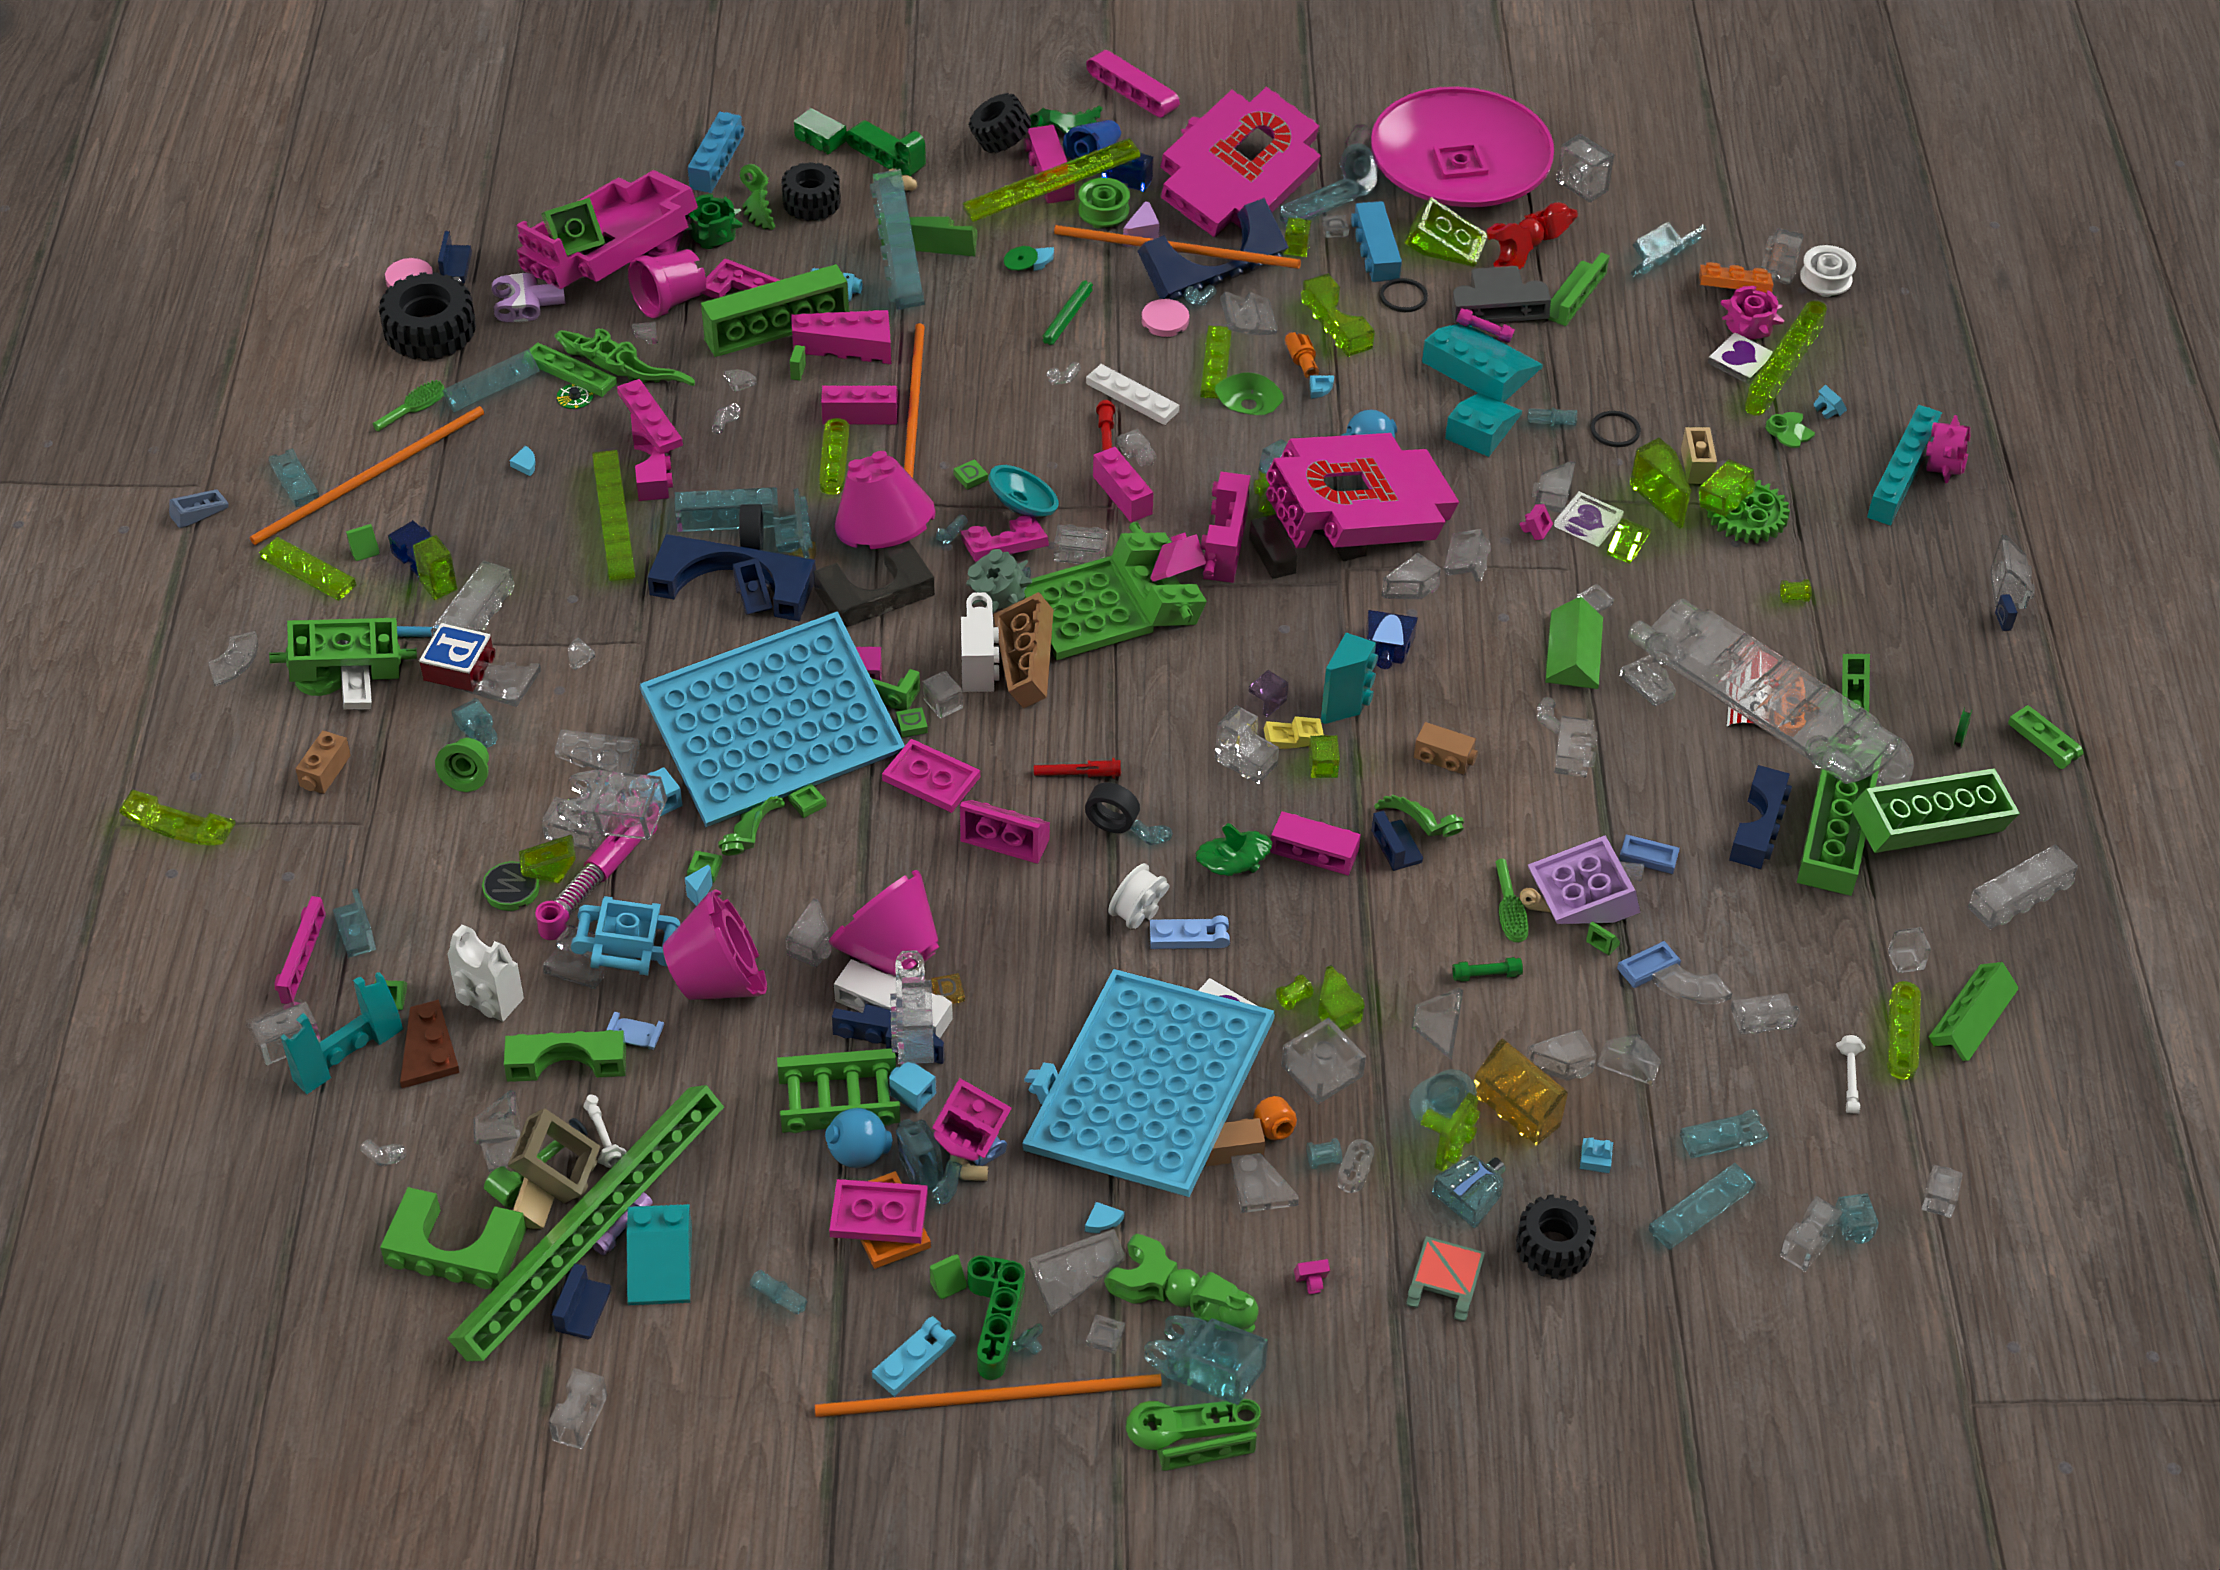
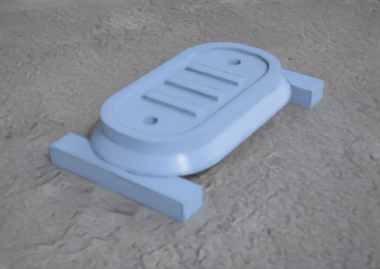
M613 1013L607 1030H624L626 1044L655 1049L664 1027V1022L658 1021L657 1026L651 1023L627 1018L619 1019L620 1013Z

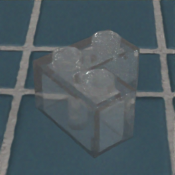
M1235 705L1217 724L1215 760L1221 765L1238 772L1244 778L1260 784L1278 765L1279 747L1257 735L1258 716Z

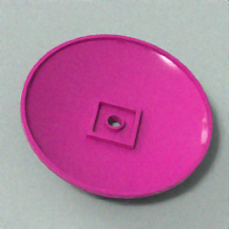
M1439 87L1412 93L1387 107L1374 124L1371 136V151L1382 173L1395 185L1414 196L1449 206L1486 207L1518 199L1539 186L1551 170L1554 158V143L1543 121L1530 109L1509 97L1476 88Z

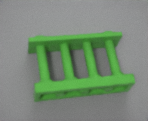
M895 1048L777 1058L779 1084H788L789 1110L780 1111L782 1133H800L802 1131L827 1129L838 1114L851 1108H863L873 1112L881 1119L884 1126L901 1123L900 1102H890L888 1076L896 1068ZM876 1077L878 1103H860L859 1078ZM847 1079L849 1105L831 1107L829 1080ZM817 1081L819 1108L801 1109L800 1083Z

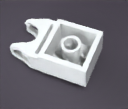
M972 593L966 601L967 617H961L962 692H994V681H999V665H994V663H999V645H994V643H999V628L993 627L991 597L987 593ZM975 600H983L987 603V606L973 608L972 603Z
M461 925L453 933L450 949L447 953L456 998L466 1006L471 1005L479 1009L485 1016L489 1018L494 1017L503 1022L524 999L518 964L512 961L509 952L503 944L494 941L492 947H488L479 940L472 928Z

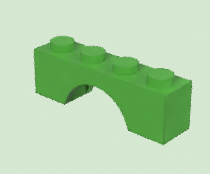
M624 1030L505 1036L504 1068L507 1082L535 1081L545 1068L562 1060H575L586 1064L591 1068L596 1078L626 1076Z

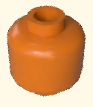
M1267 1097L1254 1110L1253 1119L1260 1118L1263 1135L1268 1139H1285L1292 1134L1297 1123V1117L1294 1110L1282 1097Z

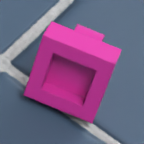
M1536 504L1532 511L1525 515L1526 522H1520L1522 531L1524 533L1531 532L1534 540H1543L1553 525L1544 504Z
M1328 1259L1298 1263L1294 1269L1296 1282L1306 1281L1308 1294L1321 1293L1323 1289L1322 1278H1326L1330 1272Z

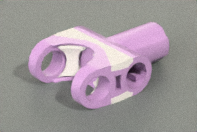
M530 273L501 276L492 283L493 294L496 297L504 298L503 301H499L494 306V315L502 322L532 321L539 317L540 306L565 304L564 288L559 289L552 284L538 285L536 277ZM501 284L509 286L505 290H498L496 288ZM505 308L509 309L511 312L508 314H501L498 311L500 309Z

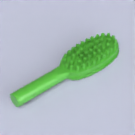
M431 380V383L428 381L427 384L424 383V386L420 385V388L417 387V390L414 389V392L408 393L403 405L373 423L374 429L380 431L409 412H418L435 404L446 393L444 385L441 381L438 382L437 380L435 382Z
M1501 858L1495 862L1503 899L1499 904L1500 924L1510 941L1523 942L1528 937L1527 914L1520 898L1514 895L1507 862Z

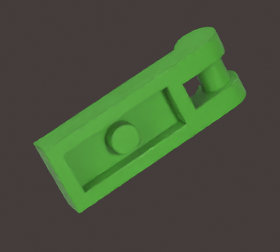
M2029 705L2010 717L2008 724L2050 756L2058 768L2064 769L2070 765L2071 760H2077L2083 755V749L2077 742Z

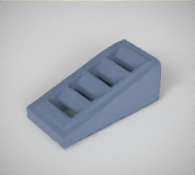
M216 489L170 499L169 515L179 528H183L228 508L229 503Z

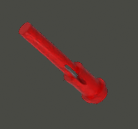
M1109 400L1100 401L1096 407V413L1099 415L1098 427L1102 431V451L1112 448L1111 430L1114 428L1113 415L1115 413V406Z
M1115 758L1105 761L1088 760V764L1034 765V776L1088 774V778L1112 776L1113 779H1116V776H1121V761L1115 760Z

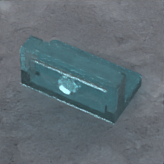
M357 888L352 889L355 903L332 909L348 958L376 950L371 926Z

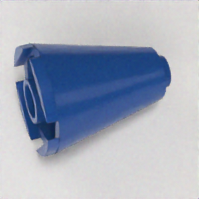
M1106 120L1071 128L1065 134L1063 140V149L1066 157H1070L1074 162L1072 165L1082 171L1085 168V171H1089L1088 167L1092 170L1090 166L1101 163V160L1107 156L1120 139V127L1116 122Z

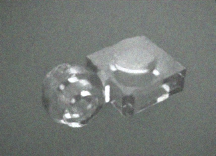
M1138 429L1116 437V445L1128 459L1136 457L1140 466H1152L1157 460L1154 449L1150 447V442Z

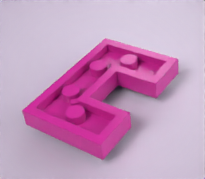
M725 258L706 277V290L702 294L716 299L723 297L732 287L744 291L776 282L780 279Z
M1027 515L1009 521L1011 531L1002 532L997 536H991L985 526H972L968 530L961 531V540L975 562L989 554L993 549H1000L1002 552L1014 554L1049 546L1048 536L1035 517Z

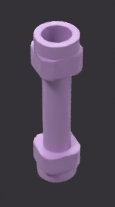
M643 1192L630 1207L651 1206L653 1202ZM628 1209L592 1246L599 1254L605 1255L615 1247V1239L627 1227Z

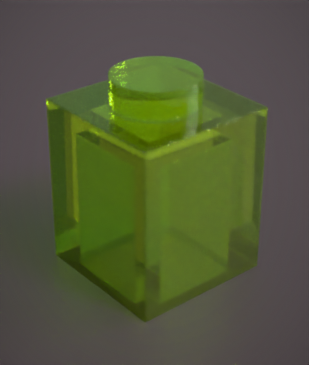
M1288 218L1285 241L1289 248L1283 254L1307 257L1312 220Z
M1337 735L1310 736L1309 763L1311 778H1338L1340 756Z

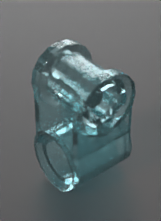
M477 698L451 711L455 723L469 738L481 742L486 748L496 743L497 733L492 728L493 718Z

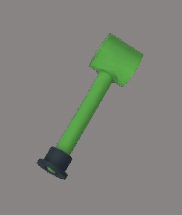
M576 1118L569 1120L570 1126L588 1136L586 1128ZM554 1140L537 1154V1158L546 1163L565 1146ZM501 1166L488 1176L484 1189L502 1205L510 1209L515 1206L525 1177Z

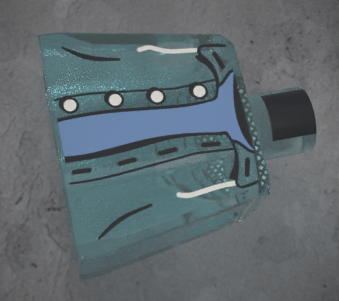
M909 1119L901 1121L896 1130L899 1156L912 1185H926L928 1190L945 1185L941 1147L935 1140L934 1134L926 1121L919 1120L913 1122ZM918 1157L925 1159L926 1162L923 1166Z
M1470 1155L1435 1177L1432 1194L1473 1228H1476L1502 1194L1504 1180L1500 1175L1505 1172V1165L1496 1157L1485 1164L1476 1156Z

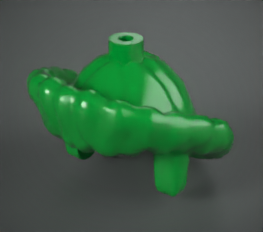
M1227 823L1222 828L1225 834L1224 838H1215L1212 841L1205 842L1199 846L1195 853L1197 862L1213 873L1232 876L1235 873L1239 874L1248 870L1251 873H1255L1260 867L1259 861L1263 860L1270 853L1272 841L1267 835L1258 831L1241 833L1232 824Z

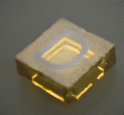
M959 973L931 978L933 994L944 996L952 1004L965 1002V994Z

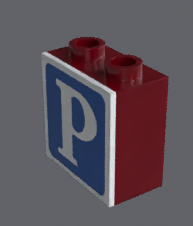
M441 623L419 660L423 680L473 692L478 682L483 680L487 666L495 658L496 651L492 645L491 635Z

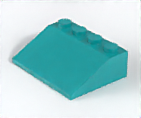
M1458 323L1438 328L1424 340L1422 356L1424 364L1477 393L1503 403L1542 369L1543 366L1538 361L1469 324L1467 327Z

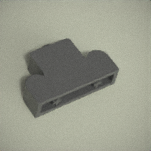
M1517 266L1472 269L1471 286L1462 285L1453 290L1452 315L1454 324H1458L1456 319L1461 308L1473 311L1472 315L1491 323L1549 319L1551 298L1545 283L1533 280L1523 284Z

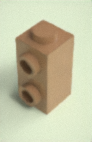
M1425 722L1416 739L1414 758L1464 775L1468 766L1474 765L1478 755V751L1474 750L1476 738Z
M322 730L295 768L300 787L308 791L325 794L351 756L346 737Z
M1260 1118L1241 1119L1224 1123L1205 1166L1264 1159L1265 1139Z

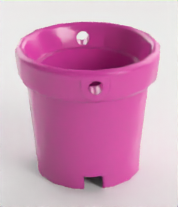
M686 249L656 257L640 256L631 260L628 267L630 290L639 309L646 316L655 319L668 314L671 307L702 295L700 293L705 292V271L703 267L697 269L695 261L699 260L697 255L693 251Z

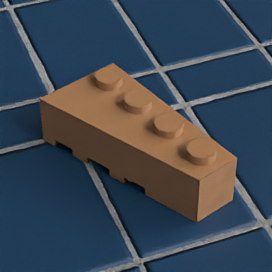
M1039 592L993 614L995 626L999 628V646L1008 692L1023 709L1047 698L1054 609Z

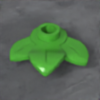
M1786 412L1783 415H1772L1767 420L1765 426L1766 430L1771 435L1776 436L1779 442L1791 448H1799L1801 442H1806L1815 436V432L1801 424L1803 414Z

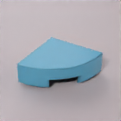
M1054 247L1035 249L1038 253V259L1033 264L1034 271L1045 268V265L1053 260Z
M1310 376L1311 398H1319L1328 394L1333 388L1334 376Z
M525 446L510 459V466L531 476L535 471L534 453Z
M1096 1202L1085 1224V1231L1100 1233L1101 1230L1111 1227L1115 1228L1122 1222L1124 1211Z

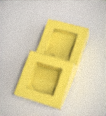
M1295 716L1292 723L1266 721L1263 728L1267 748L1270 749L1306 747L1322 743L1325 739L1319 718Z

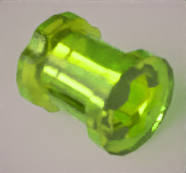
M1803 579L1802 582L1781 581L1780 598L1782 603H1788L1789 600L1803 599L1804 602L1811 600L1812 589L1809 579Z
M1301 974L1297 975L1292 983L1285 987L1280 986L1275 991L1277 1000L1288 1011L1295 1008V1004L1302 999L1311 998L1314 992L1310 981Z

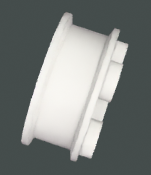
M1831 245L1816 246L1806 252L1800 278L1808 289L1822 297L1842 294L1851 287L1852 274L1856 269V261L1849 252L1842 248Z
M1140 864L1120 884L1110 902L1108 912L1111 916L1119 915L1126 920V926L1129 929H1136L1145 918L1151 920L1159 909L1157 903L1166 894L1170 885L1164 876L1156 877L1149 872L1147 864Z

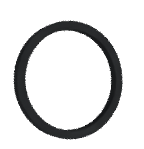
M1397 278L1386 282L1382 286L1380 298L1383 304L1392 310L1413 312L1421 309L1426 304L1428 293L1426 288L1415 280ZM1407 283L1418 287L1423 292L1424 299L1413 307H1399L1386 300L1384 291L1393 284Z
M1621 411L1602 412L1595 416L1591 423V433L1594 438L1607 446L1626 447L1635 443L1640 436L1641 428L1638 421L1631 415ZM1606 416H1620L1631 421L1637 433L1628 441L1612 442L1602 438L1596 432L1595 424L1599 419Z

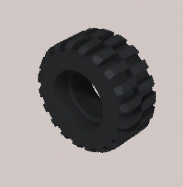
M422 272L416 276H413V274L408 275L404 280H397L394 286L390 285L380 300L379 314L383 335L387 344L400 355H407L410 359L416 360V358H421L422 360H429V358H436L437 360L442 359L445 355L451 356L455 354L457 349L461 350L464 348L466 342L469 343L476 329L470 291L462 282L457 279L454 280L452 276L447 274L442 276L437 272H433V274Z

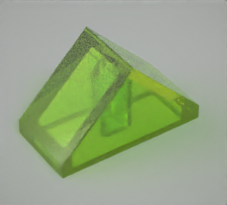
M1621 518L1607 555L1630 564L1650 535L1651 529Z
M568 835L519 851L521 874L526 877L561 883L576 860L573 836Z

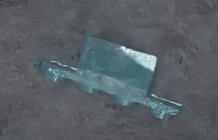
M1667 222L1640 238L1633 244V247L1641 256L1643 262L1631 272L1632 276L1634 277L1640 272L1642 275H1645L1654 268L1655 263L1661 265L1670 258V254L1673 253L1676 256L1686 249L1685 245L1688 243L1690 246H1693L1702 239L1701 234L1706 230V227L1702 225L1683 238H1680L1671 224Z
M799 488L793 489L796 514L774 519L775 541L778 553L794 552L801 548L804 559L810 558L809 549L813 548L810 536L812 534L809 525V506L806 496H801Z

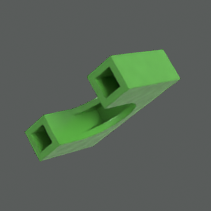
M408 1187L380 1247L384 1263L394 1269L405 1268L417 1271L425 1276L435 1275L456 1283L462 1281L475 1284L482 1289H495L507 1277L527 1230L524 1214L494 1206L482 1235L474 1244L457 1251H445L432 1246L428 1242L429 1235L441 1211L437 1193Z

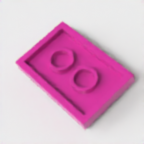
M910 739L882 773V781L951 813L980 779L979 769L913 739Z
M837 1179L829 1228L830 1237L921 1244L928 1186Z

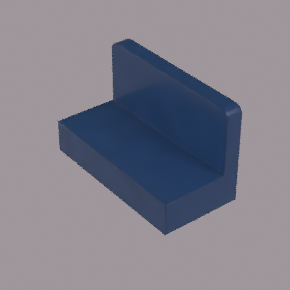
M445 231L438 258L440 274L442 276H445V274L450 275L454 280L457 279L465 284L472 256L471 245H452L450 231Z
M1384 810L1373 813L1371 831L1392 870L1395 871L1422 863L1423 856L1403 820L1390 822Z
M574 1263L552 1313L556 1332L591 1339L610 1295L611 1286L588 1280L586 1266Z

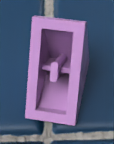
M1145 201L1124 226L1123 235L1151 239L1159 237V222L1149 202ZM1123 244V246H1125V247H1131V246H1133V245H1125V244Z

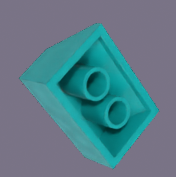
M1345 633L1326 667L1321 723L1327 724L1360 715L1364 706L1370 705L1374 693L1370 688L1376 677L1373 669L1378 659V655L1375 654L1376 642Z

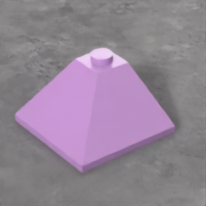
M1606 836L1528 864V868L1557 924L1591 923L1592 921L1594 923H1614L1640 913L1636 891Z

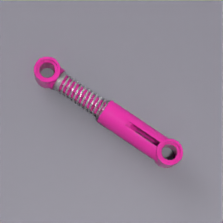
M646 799L633 801L628 807V815L584 862L583 870L559 894V897L554 901H546L538 905L535 910L538 932L542 938L546 940L561 938L566 932V922L570 919L572 911L574 912L575 908H578L581 901L587 898V895L590 894V891H593V888L599 882L607 880L643 838L650 837L656 832V810L651 801Z

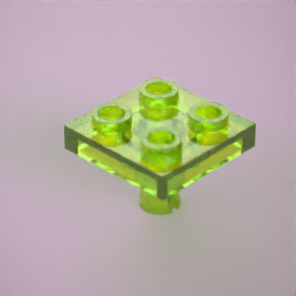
M1468 1093L1450 1119L1433 1111L1431 1108H1428L1425 1112L1421 1125L1440 1134L1434 1168L1445 1173L1451 1163L1455 1165L1459 1161L1464 1144H1470L1477 1132V1128L1474 1125L1480 1115V1111L1477 1110L1479 1097Z

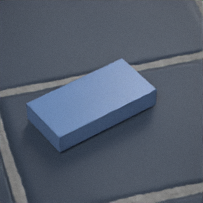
M1626 834L1619 861L1673 874L1680 848Z
M1663 941L1619 962L1617 969L1630 985L1636 988L1680 967L1681 960L1668 944Z

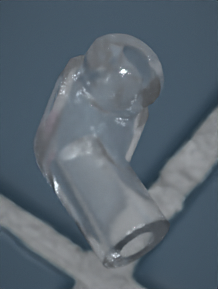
M1071 362L1063 372H1060L1056 367L1054 369L1051 368L1047 371L1048 381L1053 385L1070 383L1080 372L1081 367L1078 363Z
M731 403L729 406L718 409L712 424V431L716 434L723 433L725 424L735 421L741 413L740 406L736 403Z
M1544 697L1537 706V719L1554 734H1558L1564 724L1554 717L1553 708L1556 706V702L1550 697Z
M371 1139L363 1142L360 1151L378 1166L395 1164L406 1157V1149L401 1144L379 1147Z

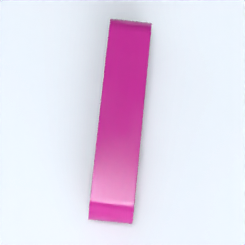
M1108 50L1101 51L1086 62V68L1090 75L1159 118L1179 107V98L1173 90Z

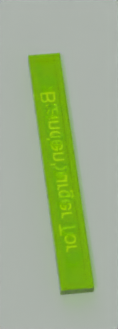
M1128 138L963 202V209L971 221L975 222L1139 158L1140 150Z

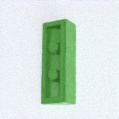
M1248 1431L1159 1449L1158 1456L1162 1471L1254 1453L1257 1435L1256 1432Z

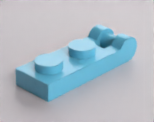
M934 1316L928 1318L921 1329L872 1371V1378L895 1397L954 1344L956 1335L949 1329L944 1330L941 1327V1322ZM932 1336L937 1339L933 1345L928 1342Z

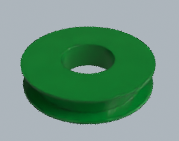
M1964 707L1956 732L1954 746L1956 743H1960L1962 748L1973 709L1969 713L1965 712Z

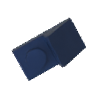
M759 558L733 564L736 592L741 595L746 615L772 609Z

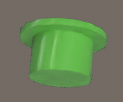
M462 738L456 743L447 744L440 749L435 759V769L439 778L447 786L457 791H475L484 785L488 777L487 763L489 761V753L481 742L472 738Z

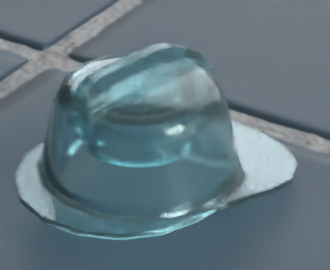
M1360 143L1350 145L1344 150L1340 161L1345 185L1352 195L1358 197L1365 196L1376 186L1378 166L1370 148Z
M1454 1069L1442 1071L1421 1082L1414 1088L1410 1096V1108L1413 1116L1425 1126L1437 1127L1463 1115L1472 1107L1475 1101L1476 1088L1474 1082L1466 1073Z

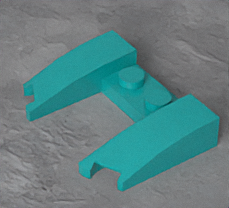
M380 972L375 974L376 983L365 986V980L362 977L353 980L361 1015L321 1042L318 1041L309 1018L304 1013L296 1019L301 1024L302 1029L294 1034L291 1039L284 1034L281 1036L293 1081L306 1094H309L331 1079L328 1068L340 1063L346 1056L364 1047L370 1040L373 1039L380 1046L403 1030L394 999Z

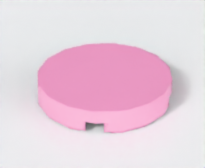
M415 258L401 259L394 262L385 272L387 287L390 285L394 286L397 280H404L408 275L413 274V276H416L422 272L433 274L432 267L427 262Z
M1158 299L1147 304L1142 311V325L1144 328L1146 326L1153 335L1172 337L1177 335V332L1186 330L1189 324L1188 309L1185 305L1175 300Z

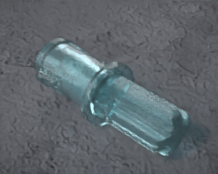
M1552 407L1551 410L1529 409L1527 420L1529 423L1551 424V427H1554V425L1576 426L1577 410H1557L1555 407Z
M758 1270L753 1275L750 1286L768 1296L771 1303H779L795 1314H799L806 1309L807 1299L788 1288V1284L785 1281L779 1282L764 1273L763 1270Z

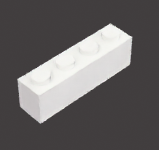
M852 959L834 983L836 1002L862 1013L866 1004L897 1012L920 1023L939 1038L953 1019L952 1002L944 996L932 994L923 990L918 985H911L897 979L893 975L885 974L873 969L868 964L859 963Z

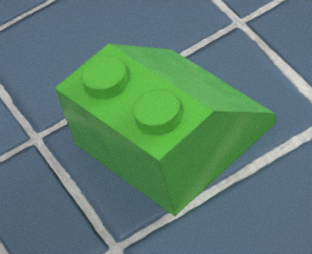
M590 198L541 213L549 238L553 240L561 239L567 256L605 244Z

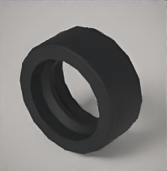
M742 504L740 506V547L763 550L764 522L761 504Z
M1111 782L1096 785L1085 804V813L1088 819L1095 826L1111 833L1129 831L1140 812V803L1136 796L1125 787ZM1101 802L1112 804L1121 810L1123 814L1111 811Z

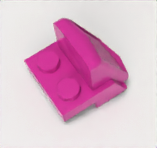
M959 1078L933 1124L932 1129L935 1130L934 1138L953 1156L970 1161H976L979 1157L985 1158L1012 1108Z

